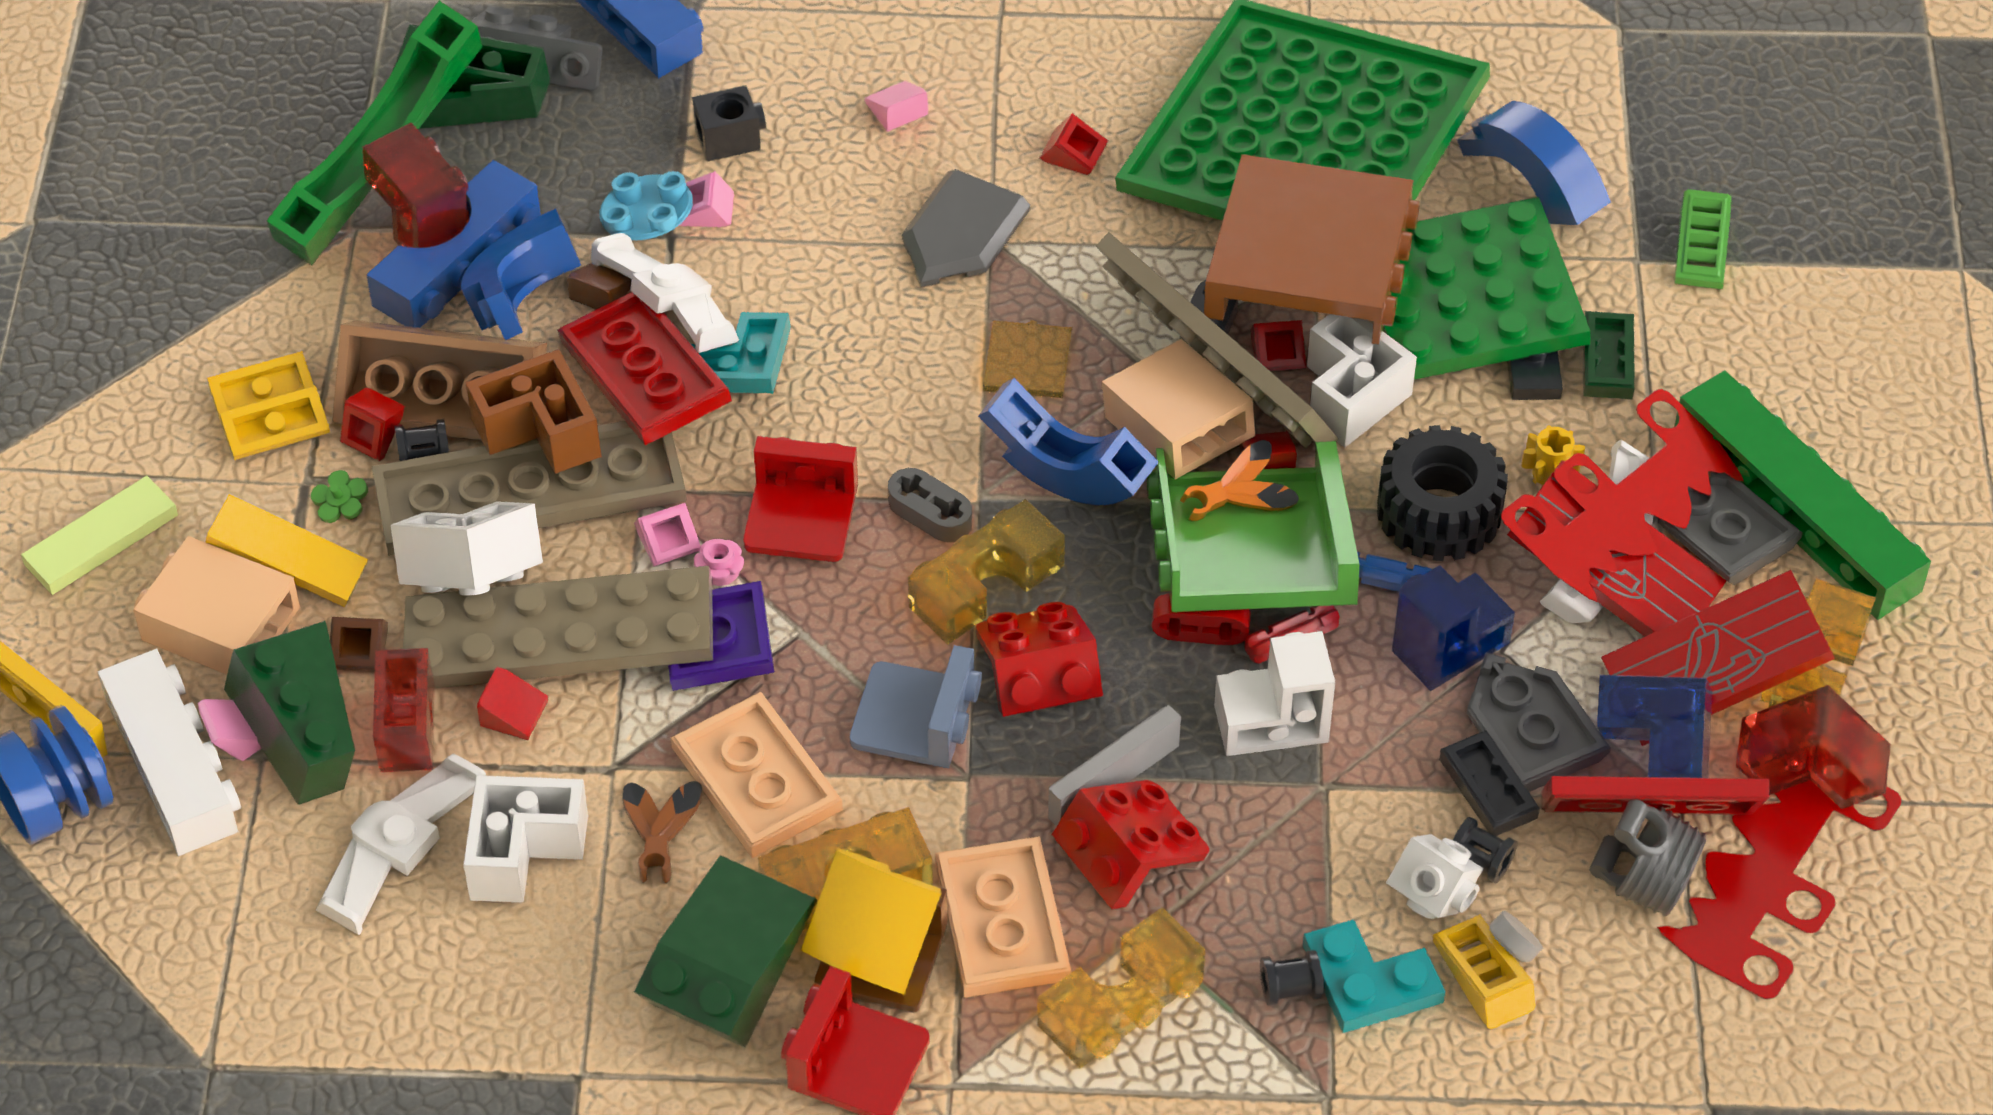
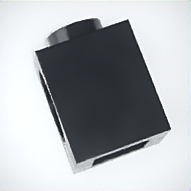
M747 85L692 97L695 131L706 162L761 150L760 130L766 129L765 114L761 102L753 103Z

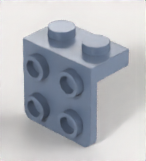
M954 645L945 674L884 661L873 664L850 732V745L852 748L949 769L956 744H963L967 734L969 713L966 712L969 702H976L980 691L982 672L974 670V649Z

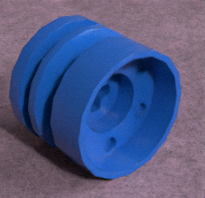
M59 705L49 710V719L55 733L54 735L41 718L35 717L30 720V731L34 745L29 748L12 730L0 735V801L21 836L30 845L63 829L62 816L58 804L65 802L77 817L83 819L89 816V807L83 791L86 792L95 806L100 809L113 803L114 797L107 780V770L100 752L86 729L76 721L64 705Z

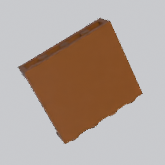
M1242 154L1205 281L1204 315L1210 319L1223 320L1229 299L1370 320L1374 321L1372 344L1379 345L1383 326H1393L1397 297L1391 296V293L1400 294L1402 289L1405 264H1399V260L1408 261L1412 243V232L1406 231L1407 229L1415 230L1417 226L1420 201L1412 200L1413 180Z

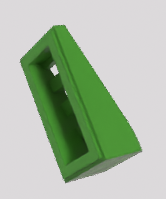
M1691 189L1684 192L1679 218L1674 284L1723 289L1732 200L1729 194ZM1689 245H1691V246H1699V247L1715 248V249L1690 247ZM1687 261L1712 263L1714 267L1687 264Z

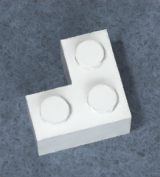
M1329 314L1310 329L1307 367L1320 376L1312 382L1310 406L1339 438L1337 442L1345 448L1412 395L1417 357L1383 331L1379 345L1372 344L1373 324L1368 320Z
M494 502L465 514L424 512L390 525L399 584L421 586V591L425 593L459 588L460 595L482 594L490 590L489 584L520 579L524 576L523 570L543 563L535 504Z
M1322 631L1312 633L1293 632L1281 637L1270 638L1268 669L1254 671L1236 670L1229 674L1216 675L1214 706L1226 756L1329 743L1335 679Z
M476 775L464 858V871L470 901L524 903L529 858L583 860L588 821L583 779Z

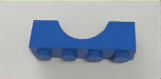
M492 160L462 188L468 224L460 234L450 241L434 247L411 248L398 245L366 274L372 307L408 327L421 328L428 320L436 318L444 306L461 291V281L465 271L482 251L506 233L541 215L538 190L535 183Z

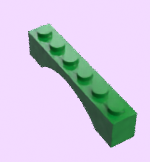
M440 0L436 3L411 35L388 80L356 126L320 165L295 183L266 220L272 237L276 242L310 265L315 263L482 48L476 24Z

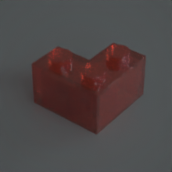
M409 123L363 146L365 179L390 206L392 211L393 240L398 245L411 248L434 247L450 241L463 231L470 219L466 209V192L469 189L467 180L458 167H451L441 156L437 144L430 136L424 137L412 123Z
M1829 685L1743 717L1741 720L1735 767L1748 779H1769V795L1811 780L1841 809L1886 793L1891 744Z

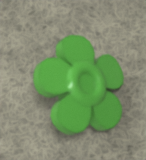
M338 470L332 472L328 477L330 488L327 485L321 484L315 486L311 492V500L315 505L320 506L318 509L319 518L326 523H333L339 519L341 513L348 520L354 519L361 514L363 507L359 500L367 495L368 486L362 478H355L350 481L347 472Z

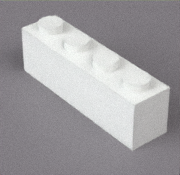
M154 649L98 671L109 709L177 855L181 856L238 833L233 812L241 809L240 801L230 779L221 782L216 773L222 770V765L213 743H211V740L202 743L198 733L203 732L204 728L193 702L184 705L180 698V695L185 694L186 691L176 666L173 664L165 667L158 650Z

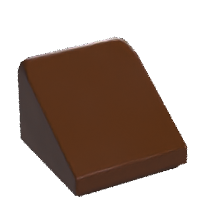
M590 263L568 276L569 299L597 310L625 296L631 289L632 279L605 266H595L593 263Z
M332 617L330 642L336 669L381 671L388 633V622L384 619Z

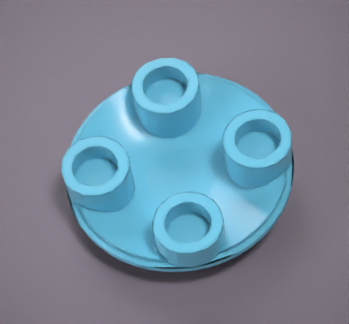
M672 171L663 175L651 174L639 177L635 173H623L613 179L611 184L613 190L604 199L600 207L599 216L602 226L611 235L624 233L631 240L651 239L666 234L679 226L691 211L693 197L689 187L686 185L684 176L679 172Z

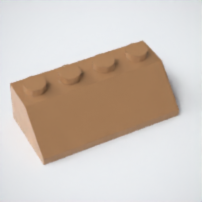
M357 320L341 324L332 422L342 423L346 399L364 388H371L405 406L400 422L405 429L435 425L437 419L444 418L447 436L482 440L471 419L465 382L546 354L547 343L518 339L505 340L501 337Z

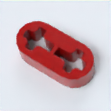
M1167 593L1159 596L1154 602L1151 626L1158 636L1167 640L1235 645L1242 643L1248 636L1251 613L1250 609L1172 612L1170 594Z

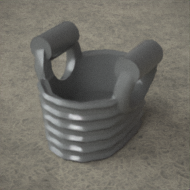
M1632 799L1628 801L1614 836L1607 835L1603 838L1589 871L1596 878L1603 879L1608 885L1616 887V896H1623L1626 901L1632 900L1634 904H1641L1644 909L1650 908L1654 913H1662L1663 917L1668 916L1687 886L1707 841V835L1705 832L1701 833L1698 827H1692L1689 821L1684 822L1680 816H1675L1672 811L1665 810L1662 805L1654 808L1647 806L1640 800ZM1644 819H1648V822L1646 823L1643 831L1637 839L1636 836L1641 828ZM1621 852H1627L1636 859L1627 875H1619L1613 872Z

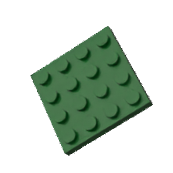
M1539 197L1417 221L1415 230L1407 229L1406 232H1412V243L1408 261L1399 260V264H1405L1402 289L1400 294L1391 293V296L1397 297L1393 326L1384 325L1382 331L1417 357L1414 380L1590 344V328Z

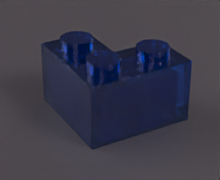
M1439 565L1424 575H1414L1399 589L1392 652L1432 691L1483 660L1485 653L1493 654L1508 645L1511 641L1515 612L1476 572L1457 582Z
M1600 675L1597 728L1604 739L1650 740L1648 777L1708 778L1712 689L1707 678Z

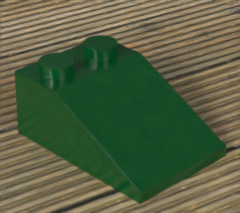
M720 855L658 941L634 993L653 1006L746 1048L817 899Z

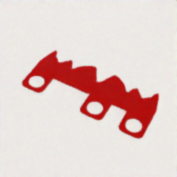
M1657 389L1637 405L1636 411L1638 416L1667 445L1617 485L1587 455L1582 453L1574 454L1555 469V480L1584 509L1581 514L1566 526L1536 497L1529 494L1520 496L1501 513L1503 523L1555 576L1597 602V598L1589 583L1591 581L1589 570L1590 568H1595L1612 573L1617 572L1616 563L1610 550L1630 556L1651 555L1657 552V546L1645 521V514L1654 515L1678 528L1686 529L1692 510L1688 487L1702 494L1710 495L1712 492L1708 475L1709 471L1716 473L1724 472L1735 480L1743 481L1742 475L1719 441L1715 440L1713 435L1670 392L1664 389ZM1657 401H1663L1672 405L1679 415L1678 425L1673 428H1664L1658 425L1651 417V405ZM1574 466H1584L1590 469L1598 480L1597 489L1592 493H1582L1576 490L1569 482V470ZM1522 507H1530L1540 512L1546 523L1544 532L1539 535H1530L1522 531L1515 520L1517 510Z
M1780 745L1782 753L1793 761L1792 767L1796 777L1769 781V788L1781 802L1762 804L1752 815H1734L1731 817L1734 825L1754 848V854L1742 855L1717 851L1708 852L1705 860L1706 878L1716 899L1690 898L1689 903L1698 922L1695 926H1685L1681 929L1670 926L1657 927L1662 935L1694 962L1764 999L1776 997L1794 969L1793 963L1788 957L1750 938L1765 914L1769 913L1806 933H1815L1821 929L1836 905L1835 897L1830 892L1793 873L1832 812L1835 810L1872 830H1882L1888 826L1902 803L1900 794L1895 790L1830 757ZM1865 789L1878 791L1887 801L1886 811L1878 817H1867L1860 814L1853 805L1855 794ZM1795 891L1811 892L1819 899L1821 911L1812 919H1799L1793 916L1787 909L1786 900L1788 896ZM1757 955L1772 959L1779 970L1777 979L1768 985H1758L1751 982L1745 976L1743 970L1746 960Z

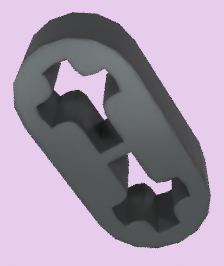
M904 468L892 474L888 481V504L896 515L943 542H956L968 536L972 530V505L963 494L917 468ZM914 490H918V491H919V495H917L916 493H913V491H914ZM902 491L908 494L906 496H903ZM954 514H957V515H959V519H957V518H955V517H952V516H953ZM941 515L948 518L946 520H942Z

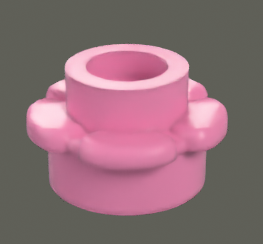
M712 539L706 541L700 546V553L694 556L695 567H710L712 585L716 586L732 583L739 576L744 565V558L740 556L742 553L741 548L731 540Z

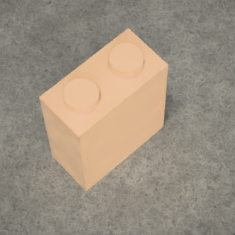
M1182 339L1102 381L1105 418L1118 430L1126 427L1155 458L1156 448H1163L1166 471L1175 480L1255 436L1253 399Z
M187 536L179 549L168 555L162 566L161 573L150 588L144 589L139 594L133 611L142 641L227 675L234 649L281 635L300 609L294 577Z

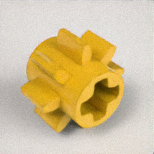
M1548 425L1538 436L1532 433L1528 434L1526 449L1523 450L1521 468L1532 469L1533 483L1543 485L1561 460L1566 461L1576 453L1584 454L1585 446L1574 445L1575 441L1572 430L1567 431L1561 427ZM1574 466L1573 468L1580 472L1581 466Z

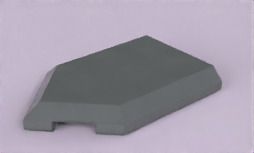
M957 169L947 172L902 233V240L914 264L915 274L920 287L938 284L939 278L965 273L966 277L986 273L1030 211V204L1020 194Z
M1711 472L1709 481L1712 493L1710 495L1702 494L1688 487L1692 510L1686 529L1678 528L1658 518L1659 525L1733 585H1736L1792 550L1802 537V532L1743 483L1725 473Z
M1485 653L1466 714L1479 732L1487 730L1529 792L1545 786L1551 776H1568L1599 763L1610 753L1611 747L1557 671L1536 666L1535 670L1506 663L1505 657Z

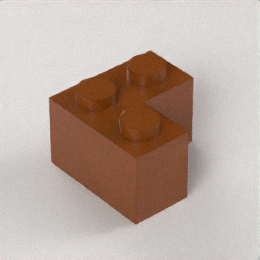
M559 349L465 382L471 419L489 455L537 439L555 474L602 457L597 419Z

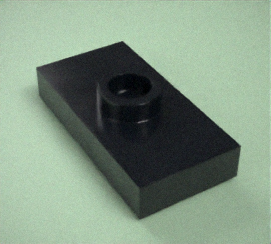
M1558 351L1529 355V357L1507 361L1512 400L1561 399L1563 386Z
M1487 730L1440 750V762L1489 833L1498 836L1538 819L1540 807Z

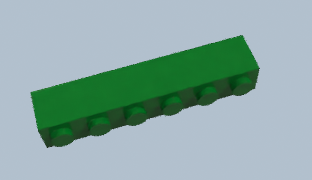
M1724 370L1680 397L1679 402L1722 445L1742 475L1743 481L1740 482L1802 532V537L1797 545L1877 620L1923 592L1931 560L1926 556L1923 549L1918 544L1910 542L1891 524L1888 517L1882 511L1875 509L1856 492L1849 480L1840 477L1821 459L1819 453L1813 447L1803 443L1788 429L1786 423L1778 415L1772 414L1763 406L1746 385L1736 381ZM1678 412L1676 415L1674 427L1677 426L1679 423Z

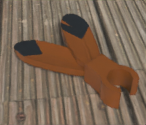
M693 781L680 786L671 795L660 812L645 788L636 783H628L624 786L623 806L633 826L645 842L644 853L641 854L638 860L639 875L643 883L647 881L646 870L652 866L662 867L663 882L668 883L671 879L672 872L671 861L668 855V842L681 831L701 804L702 787L699 782Z

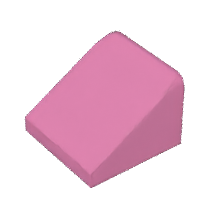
M907 81L865 97V103L887 132L928 115V94L923 88Z
M715 171L686 182L692 193L693 205L689 215L679 226L725 227L731 224L734 193Z
M685 503L643 516L634 523L654 567L700 551L701 545Z
M203 699L197 703L211 743L242 761L261 749L258 738L233 700Z

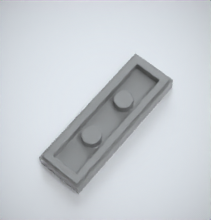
M1170 705L1164 706L1049 787L1048 819L1057 826L1079 789L1127 783L1178 748L1181 716Z

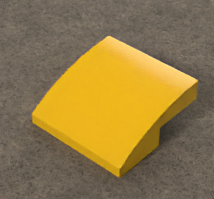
M303 351L207 378L208 386L234 460L330 433V427L317 388L313 384Z
M837 848L801 945V951L830 966L849 972L853 976L904 994L939 901L941 888L891 872L887 864Z

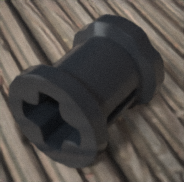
M444 418L437 419L435 425L405 429L402 424L395 425L400 461L449 452Z
M1472 817L1464 820L1453 838V841L1461 844L1471 852L1469 859L1482 867V871L1487 873V879L1493 883H1498L1504 876L1518 846V841L1512 838L1503 840L1478 827V820ZM1474 846H1478V847H1480V848H1482V849H1484V850L1490 852L1491 854H1487V853H1485V852H1483V851H1481V850L1475 848Z
M1316 950L1306 951L1304 957L1273 961L1270 956L1261 957L1260 977L1264 998L1268 1006L1277 1005L1279 999L1311 995L1314 1000L1322 999L1324 994L1323 975Z

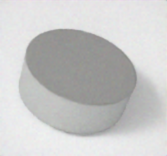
M1502 911L1490 924V931L1495 939L1510 954L1524 963H1530L1543 949L1535 935L1517 918L1506 911Z

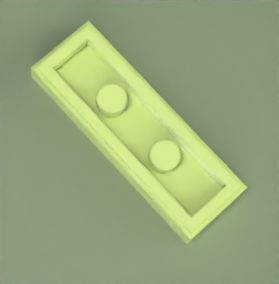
M145 476L22 553L21 557L24 566L54 595L177 517V508L175 503L148 476Z

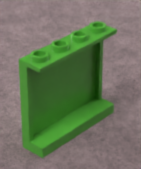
M1336 441L1316 442L1315 467L1263 469L1254 481L1277 483L1295 491L1299 500L1293 507L1282 511H1269L1226 502L1223 507L1208 512L1203 519L1198 521L1188 519L1194 508H1203L1202 502L1197 498L1191 497L1183 503L1180 501L1182 495L1191 486H1206L1221 481L1227 471L1189 472L1175 480L1166 471L1164 449L1156 448V459L1159 462L1156 465V469H1153L1146 478L1148 499H1151L1152 529H1157L1154 533L1156 560H1165L1159 561L1160 592L1169 591L1172 612L1357 605L1359 559Z

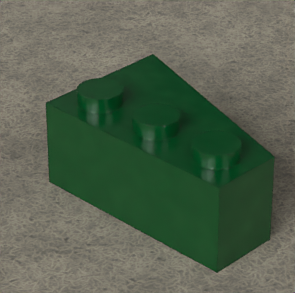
M409 24L394 68L418 25ZM480 37L482 48L419 129L538 118L550 83L544 49Z
M326 621L234 649L224 690L230 700H233L258 738L259 745L296 803L300 805L345 789L355 754V747Z

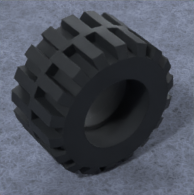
M1440 425L1429 426V431L1422 432L1419 428L1410 431L1408 439L1398 438L1393 443V450H1387L1383 458V466H1381L1377 516L1379 521H1383L1382 530L1386 536H1395L1394 544L1403 550L1409 547L1412 549V555L1419 558L1427 554L1433 556V561H1444V556H1452L1455 561L1464 559L1466 551H1470L1475 555L1483 550L1484 542L1491 543L1496 537L1497 528H1500L1502 521L1501 513L1504 508L1508 474L1505 473L1506 465L1503 458L1496 457L1497 449L1490 442L1482 444L1480 435L1471 432L1469 435L1461 433L1462 428L1451 426L1450 430H1441ZM1442 489L1453 492L1458 496L1441 497L1426 491Z

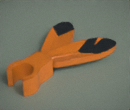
M1260 440L1250 444L1239 455L1221 481L1206 486H1191L1186 489L1180 501L1184 503L1186 499L1194 497L1202 502L1203 508H1194L1188 519L1198 521L1203 519L1208 512L1223 507L1226 502L1255 509L1282 511L1296 505L1299 497L1295 491L1285 485L1254 481L1269 462L1272 453L1271 443L1267 440Z

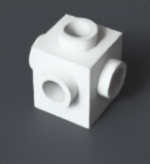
M1432 834L1411 837L1386 883L1409 898L1407 905L1413 911L1426 918L1435 919L1436 917L1441 918L1455 915L1458 912L1463 913L1468 909L1479 891V886L1475 882L1483 868L1469 859L1471 852L1461 844L1448 838H1443L1441 841Z

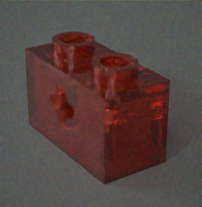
M428 648L375 651L373 740L380 773L433 770L435 683Z

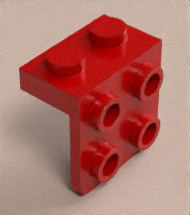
M757 436L754 448L756 485L743 537L745 550L750 553L827 562L841 560L844 555L858 488L857 447L844 446L838 443L799 441L786 437Z
M1049 602L1040 605L1037 611L1018 615L1013 612L996 613L989 616L987 621L975 625L976 636L992 662L998 709L1003 717L1103 696L1096 639L1074 606L1063 602Z
M1150 780L1079 789L1051 834L1111 909L1127 907L1151 869L1203 861L1210 852L1209 846L1201 838L1198 829L1185 819L1170 801L1167 792L1160 785Z
M830 966L821 985L814 983L807 994L803 1008L805 1017L799 1029L792 1027L784 1040L781 1059L786 1060L788 1089L859 1115H896L930 1044L929 1031L922 1026L852 1002L851 973Z

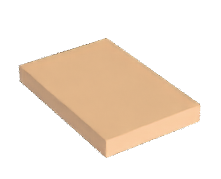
M761 691L671 737L672 749L696 782L701 784L703 792L751 858L843 811L840 796Z
M1040 836L935 853V865L940 888L947 889L948 925L964 998L1071 981V967Z

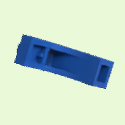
M1510 101L1494 113L1484 115L1471 123L1472 129L1457 139L1463 156H1493L1513 165L1526 178L1536 196L1540 198L1549 224L1579 225L1611 203L1595 165L1580 143L1555 118L1533 105L1520 101Z
M556 208L525 222L497 239L482 251L465 271L461 281V290L481 331L498 325L505 340L523 333L517 316V308L521 301L543 283L581 266L573 243Z
M1015 378L1005 382L978 415L1009 447L1002 456L1009 464L1042 488L1076 502L1091 505H1109L1134 496L1159 462L1126 427L1102 437L1086 436L1065 427L1054 419Z

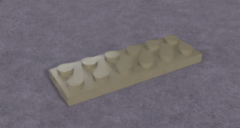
M1110 232L1096 245L1098 250L1108 259L1102 267L1118 281V284L1137 302L1141 301L1163 325L1171 331H1176L1188 345L1202 357L1207 358L1221 373L1253 399V403L1270 418L1275 417L1285 427L1284 429L1303 447L1307 448L1312 442L1316 445V442H1337L1339 440L1309 404Z
M626 421L598 425L602 457L556 474L537 439L493 455H489L486 447L482 446L372 466L388 556L395 555L390 525L424 512L465 514L494 502L535 504L538 528L685 502L687 501L686 489L672 432L645 446Z
M709 566L493 587L488 592L477 595H460L459 591L406 596L402 681L406 691L488 683L497 666L510 671L523 680L713 660L712 575Z

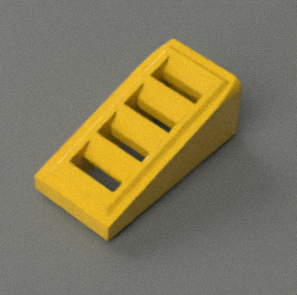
M1480 914L1432 935L1433 943L1474 1010L1489 1029H1494L1534 1010L1535 997L1532 979L1513 955L1495 939L1490 931V926ZM1478 940L1482 943L1462 953L1458 950ZM1488 958H1491V959L1488 960V961H1485V962H1483V963H1481V964H1478V965H1476V966H1474V967H1471L1472 965H1475V964H1477V963H1479V962H1481V961H1484V960H1486V959H1488ZM1498 976H1502V977H1500V978H1498V979H1496V980H1493V981H1491V982H1489V983H1487V984H1484L1485 982H1487V981H1489V980H1492V979H1494V978H1496V977H1498Z

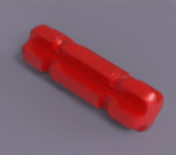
M1334 605L1309 607L1310 613L1303 610L1268 626L1269 632L1267 633L1266 630L1261 629L1248 635L1245 638V651L1253 663L1260 664L1269 660L1270 638L1281 637L1293 632L1312 633L1322 631L1323 634L1328 633L1339 626L1340 615L1338 610L1335 609Z

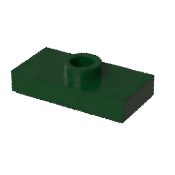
M1585 311V318L1591 332L1590 344L1583 346V396L1633 399L1635 389L1634 314Z

